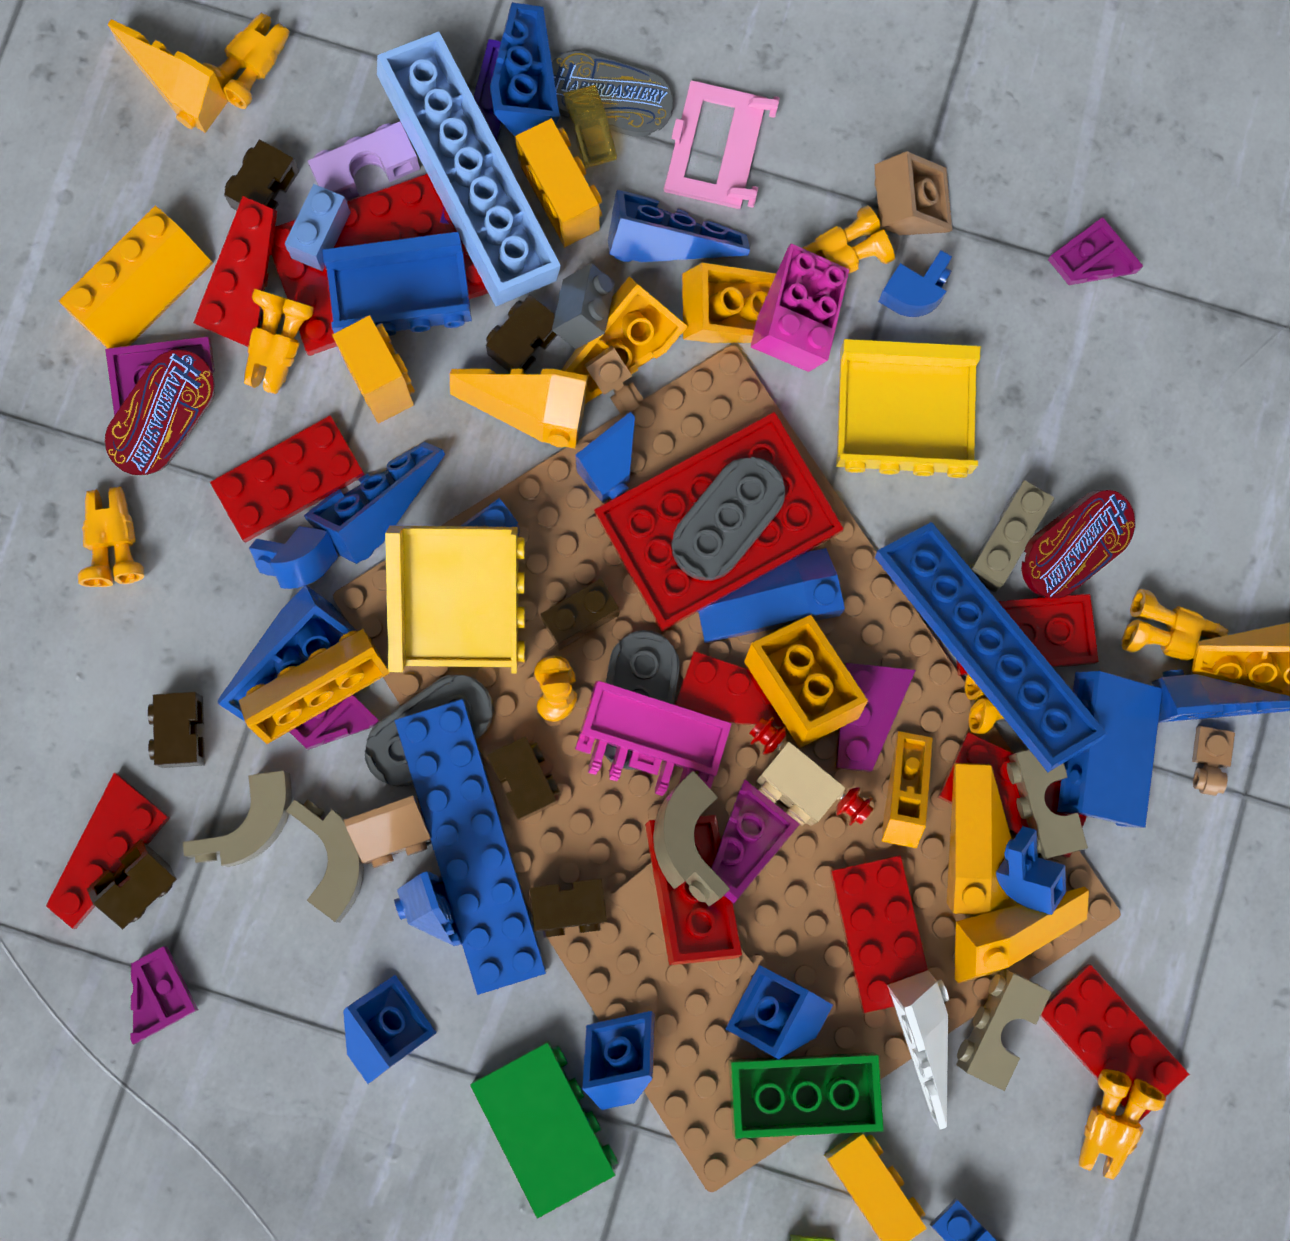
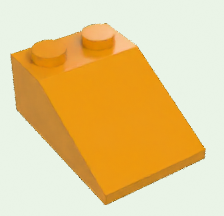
M700 263L682 273L683 323L688 326L683 331V339L707 343H751L757 317L776 273L709 263Z

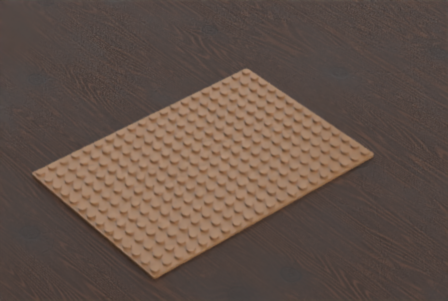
M734 345L728 346L639 402L640 406L631 412L635 416V431L630 482L627 484V491L775 412L844 528L842 533L809 550L827 549L838 575L845 606L841 616L818 620L816 623L844 665L845 663L916 670L871 772L836 769L839 729L802 748L798 747L788 729H786V737L782 740V743L786 740L793 744L843 785L846 790L845 794L851 788L860 787L859 797L863 800L872 797L873 799L869 805L874 809L861 825L855 821L850 826L849 815L846 813L836 815V805L841 800L836 799L819 822L812 826L808 824L798 826L739 899L733 903L740 946L754 964L753 967L728 988H725L693 963L669 965L665 942L608 899L651 863L645 824L649 820H656L663 801L679 784L683 768L674 765L669 787L663 796L655 794L659 772L658 775H654L641 770L622 769L621 776L617 782L610 780L609 770L612 763L605 755L602 759V766L597 774L588 773L596 739L590 754L575 750L595 681L606 683L612 650L620 640L636 631L647 630L663 635L673 645L679 657L675 705L694 651L748 669L744 661L751 643L782 629H772L704 643L699 614L697 612L670 628L661 631L594 513V509L611 501V498L602 503L577 473L575 455L628 414L627 411L579 439L576 449L566 447L441 525L461 526L498 498L502 500L517 520L520 529L518 538H525L524 559H518V572H525V593L518 594V607H525V628H518V641H525V662H519L517 674L511 673V667L405 666L403 672H390L383 677L400 706L407 703L437 680L448 675H465L474 678L484 685L490 693L494 708L492 722L485 734L477 740L526 905L533 915L530 888L559 884L560 891L574 889L573 882L602 878L607 923H600L601 931L579 933V926L564 928L565 935L547 937L600 1022L653 1011L655 1014L653 1079L644 1092L708 1192L717 1191L797 1137L780 1136L735 1139L732 1134L729 1060L773 1057L726 1030L759 965L833 1004L817 1037L784 1057L873 1052L879 1055L880 1080L912 1059L895 1007L868 1013L862 1012L830 871L901 856L928 971L937 981L940 979L943 981L949 996V1001L944 1002L948 1013V1034L973 1018L981 1006L984 1007L990 994L988 992L990 982L1000 971L961 983H957L955 980L956 921L975 917L979 914H954L947 905L952 804L937 797L965 734L970 733L1013 753L994 725L985 734L971 732L968 723L969 712L977 700L967 698L964 680L960 675L958 676V671L911 602L875 559L877 552L744 356ZM385 560L336 590L333 594V599L346 620L357 631L361 629L366 631L388 668ZM602 579L619 607V616L599 628L591 630L583 635L582 638L559 651L544 626L540 614L595 581ZM553 655L561 656L569 662L576 678V682L572 684V689L577 693V703L572 713L557 722L547 721L538 713L537 701L543 695V692L540 689V683L534 676L536 664L541 659ZM731 724L718 772L714 776L711 790L718 798L700 815H716L720 839L744 779L758 790L761 785L756 782L757 779L779 754L778 748H776L773 753L763 755L764 746L759 741L752 745L750 744L754 737L749 733L755 725ZM898 731L933 738L926 827L917 848L881 842L884 810ZM526 736L529 744L537 742L545 759L539 765L544 776L552 774L560 793L554 796L558 804L519 822L506 796V793L512 790L507 781L501 784L487 755ZM779 800L776 801L775 804L784 812L788 811L789 808ZM1010 832L1011 839H1014L1016 834ZM1080 851L1072 852L1069 858L1059 855L1045 860L1065 865L1066 891L1086 887L1089 890L1087 920L1006 969L1029 980L1120 917L1119 908Z

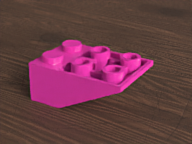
M791 243L787 248L757 317L750 347L807 372L827 362L849 269Z

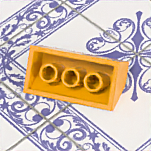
M155 205L59 302L74 319L107 349L131 346L213 263L191 238Z
M364 629L351 631L343 635L339 639V643L332 647L313 652L308 657V660L299 666H291L282 670L276 679L266 685L259 684L247 691L246 696L239 700V704L247 726L266 744H269L388 675L390 672H388L387 666Z

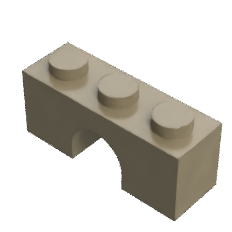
M1025 480L1014 492L1001 514L996 528L982 546L970 567L985 587L993 592H997L1006 582L1028 541L1033 536L1054 500L1053 496Z
M1030 750L1009 756L1010 763H1007L1008 776L1011 783L1017 785L1020 798H1017V808L1021 818L1027 820L1028 827L1035 829L1037 832L1038 858L1047 859L1087 849L1088 846L1078 813L1067 816L1056 815L1048 809L1045 803L1044 795L1047 787L1052 782L1068 778L1064 763L1047 772Z
M1006 968L1002 969L999 974L992 978L988 989L990 994L984 1007L981 1006L975 1013L973 1019L974 1028L969 1038L961 1043L956 1063L966 1073L1005 1091L1020 1058L1003 1047L1001 1042L1002 1030L1008 1022L1015 1019H1024L1036 1025L1052 993Z

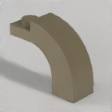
M277 771L248 775L251 803L244 822L235 831L225 836L182 842L184 856L195 857V863L217 861V854H220L221 866L231 867L246 863L262 854L275 842L287 822L289 813L286 810L292 801L290 773Z
M692 771L668 794L658 811L653 834L654 849L661 871L670 885L675 889L686 881L689 884V890L697 900L705 902L710 906L721 899L730 888L699 855L694 841V829L699 816L718 797Z
M294 799L286 811L318 835L326 848L328 859L323 879L306 901L334 922L340 923L353 906L359 894L364 874V863H362L347 831L343 816L331 809L325 819H322L321 816L324 811L307 799L303 804Z

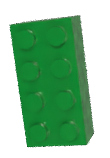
M873 1052L791 1056L780 1059L771 1057L729 1060L732 1134L735 1139L884 1131L879 1055Z

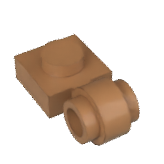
M610 346L584 364L604 395L611 390L614 391L615 394L610 399L620 414L626 411L628 413L632 412L640 406L639 402L643 400V397L633 382L629 385L623 383L632 377V374L613 346Z
M1204 726L1196 728L1192 762L1204 764V767L1196 769L1193 777L1194 789H1199L1200 793L1216 796L1218 793L1223 794L1225 792L1228 776L1227 773H1223L1218 767H1231L1235 732Z

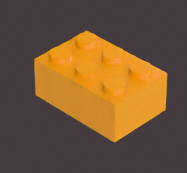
M551 118L516 135L519 165L564 248L599 231V217L602 216L599 204L602 203V199L595 185L589 186L584 178L586 170L579 156L573 158L568 149L571 143L564 128L558 129Z
M369 315L332 334L348 370L378 424L414 406L410 395L415 393V390L411 384L408 371L398 353L395 354L391 339L382 323L375 326Z
M812 615L752 642L744 662L799 748L860 718L868 700Z

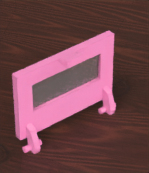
M691 80L682 118L676 119L671 139L675 140V146L664 192L736 209H741L744 199L749 200L748 207L753 208L758 187L752 186V189H746V184L764 109L770 110L769 116L772 118L776 117L780 98L774 96L773 99H768L767 97Z

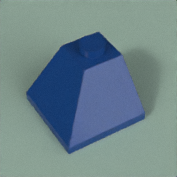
M631 412L575 455L577 473L602 503L609 498L613 500L628 490L627 484L630 482L635 431V416Z
M759 965L726 1030L773 1057L780 1059L817 1037L833 1004Z
M396 975L343 1010L347 1055L367 1084L437 1033Z
M653 1011L586 1025L582 1089L601 1110L634 1104L653 1079L655 1022Z

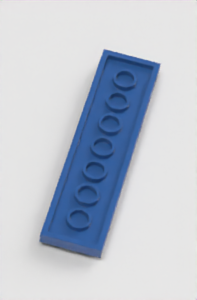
M932 522L877 550L875 559L1047 772L1052 771L1103 740L1107 732Z
M461 699L396 719L395 724L477 995L546 974L547 971L465 700Z

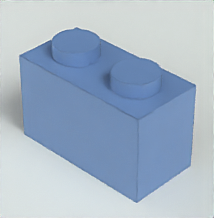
M313 184L284 243L292 259L323 271L325 264L322 250L334 248L351 213L345 196Z

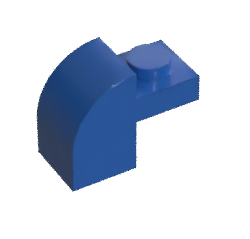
M940 250L924 277L900 263L883 289L878 302L906 317H920L931 313L939 306L947 292L942 287L952 272L947 268L952 256Z
M299 526L285 544L256 539L249 547L259 573L276 576L280 588L283 589L299 588L315 582L328 571L338 558L328 531Z
M1022 826L1016 837L1010 839L1006 845L1005 859L996 871L997 880L1005 893L1020 905L1052 915L1066 893L1065 865L1038 858L1037 832L1035 829Z
M956 1198L929 1224L944 1241H996Z

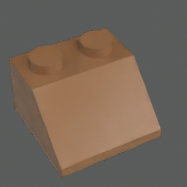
M908 151L874 164L875 188L878 199L877 216L880 228L898 235L947 233L952 231L947 169Z
M415 796L401 799L344 820L362 863H372L374 868L393 862L392 855L406 851L407 856L425 851L428 849L426 843L431 842L419 800Z

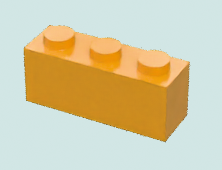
M862 1132L854 1133L825 1153V1158L880 1241H910L927 1229L921 1218L926 1216L925 1212L914 1197L906 1198L900 1189L905 1184L893 1165L888 1168L885 1167L879 1158L884 1151L872 1134L865 1137Z

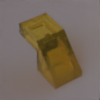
M596 85L563 93L565 104L574 126L577 147L585 168L617 160L607 116Z

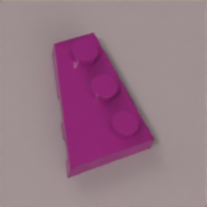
M200 337L105 349L114 416L151 362L167 351L185 350L192 352L205 360L210 366L212 373H214L211 338Z
M845 663V667L868 702L859 719L839 728L836 769L871 772L916 670Z
M745 779L740 786L711 865V869L730 888L724 896L733 903L739 899L800 825Z

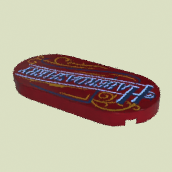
M171 350L159 355L151 362L109 423L105 433L107 454L119 469L132 475H149L161 471L171 462L213 400L215 394L214 377L210 366L205 360L189 351Z
M1094 490L1083 496L1037 532L1025 547V562L1022 561L1021 567L1023 579L1029 589L1047 598L1065 597L1120 555L1130 544L1135 529V516L1130 502L1119 492L1113 490Z

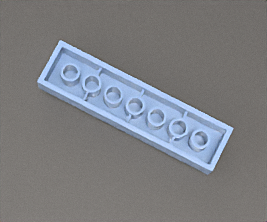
M438 31L377 55V76L454 227L459 232L460 238L494 305L497 307L555 282L561 265L440 32Z

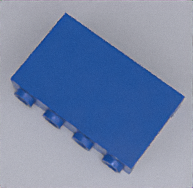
M459 232L322 250L323 261L328 274L333 316L331 325L334 333L369 315L375 326L383 324L389 336L395 335L396 331L409 329L412 332H425L430 330L432 326L444 325L447 328H457L463 326L465 322L472 321L463 248Z
M1102 671L1075 672L1073 693L1107 734L1103 740L1064 763L1068 778L1061 780L1057 812L1070 815L1078 813V815L1115 822L1117 826L1146 828L1162 689Z

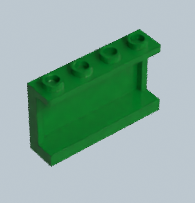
M549 1041L470 1084L537 1219L616 1176L613 1166L619 1163L610 1144L608 1143L603 1146L596 1133L602 1129L593 1111L585 1112L580 1102V1099L585 1096L575 1077L571 1080L568 1079L563 1069L568 1062L559 1045L552 1048Z

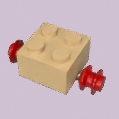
M773 716L769 721L762 717L749 733L754 737L750 744L752 745L759 741L764 746L763 755L773 753L776 748H778L779 754L757 779L756 782L761 785L758 790L773 803L779 800L789 809L786 813L801 826L804 824L812 826L819 822L836 799H841L836 805V815L846 813L850 816V826L855 821L861 825L874 809L869 805L873 798L870 797L863 800L859 797L860 787L851 788L845 794L846 790L843 785L793 744L786 740L782 743V740L786 737L785 726L777 729L772 725Z

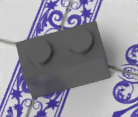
M592 263L563 279L552 331L575 349L605 334L615 282Z

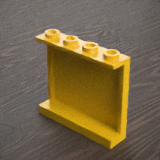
M844 339L840 349L836 467H845V471L851 473L865 472V468L879 469V473L887 475L898 474L900 470L913 471V474L916 476H932L934 472L947 473V476L951 478H965L968 474H972L978 466V461L974 460L976 365L980 361L981 346Z
M389 526L385 533L388 672H403L405 666L511 667V673L517 674L519 662H525V641H518V628H525V607H518V594L525 593V572H518V559H524L525 538H518V527Z

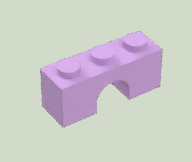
M401 122L384 124L378 127L374 133L364 137H353L343 146L334 150L320 151L313 159L308 160L317 185L345 196L346 201L359 196L354 176L363 166L376 165L385 172L389 182L420 170L417 156Z

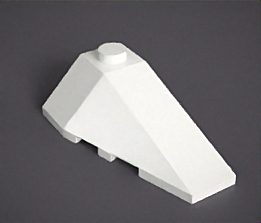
M925 971L887 986L930 1115L939 1129L947 1127L948 1013L944 1002L949 1001V996L941 979L937 981L929 971Z

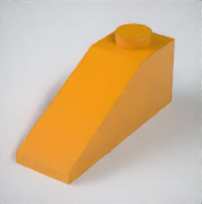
M901 731L897 733L884 810L881 842L917 848L926 827L932 737Z

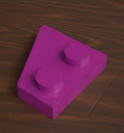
M1103 217L1053 253L1048 259L1068 285L1138 273L1143 268L1141 262Z
M351 695L289 732L307 750L373 728L380 721L354 695Z
M163 946L131 963L133 1033H130V1040L133 1045L198 1011L193 997L167 946Z

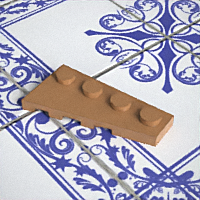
M651 862L608 899L665 942ZM742 949V955L735 959L693 963L725 988H728L754 966Z

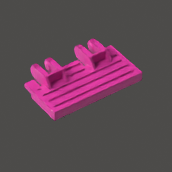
M595 681L575 750L590 754L596 739L588 768V773L596 775L602 766V759L607 744L617 747L609 770V779L616 782L621 776L628 750H631L629 767L654 775H658L659 772L655 787V794L663 796L667 791L674 765L683 768L679 783L692 771H698V777L711 789L714 776L718 772L732 723L601 681Z

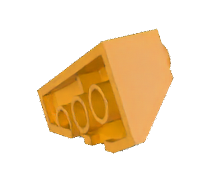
M111 19L107 25L115 39L177 114V120L189 129L196 127L206 133L228 103L215 73L180 51L173 55L166 49L163 43L157 40L150 45L149 41L141 33Z
M629 276L612 296L605 334L575 349L561 370L587 376L586 404L602 394V392L584 366L585 363L610 346H613L630 373L633 374L643 364L654 357L657 359L666 353L688 326Z
M451 369L450 394L541 442L550 443L556 447L576 449L584 417L587 386L586 375L557 369H542L541 374H524L523 369H511L510 374H496L491 369Z
M1290 622L1198 641L1191 669L1193 674L1232 683L1236 682L1253 688L1290 696Z
M954 763L947 905L954 914L979 915L1019 905V903L1005 893L996 877V871L1005 859V849L1008 841L1011 839L992 766L990 764Z
M1086 887L1066 891L1052 915L1019 904L956 921V982H965L1008 968L1087 920L1089 890Z

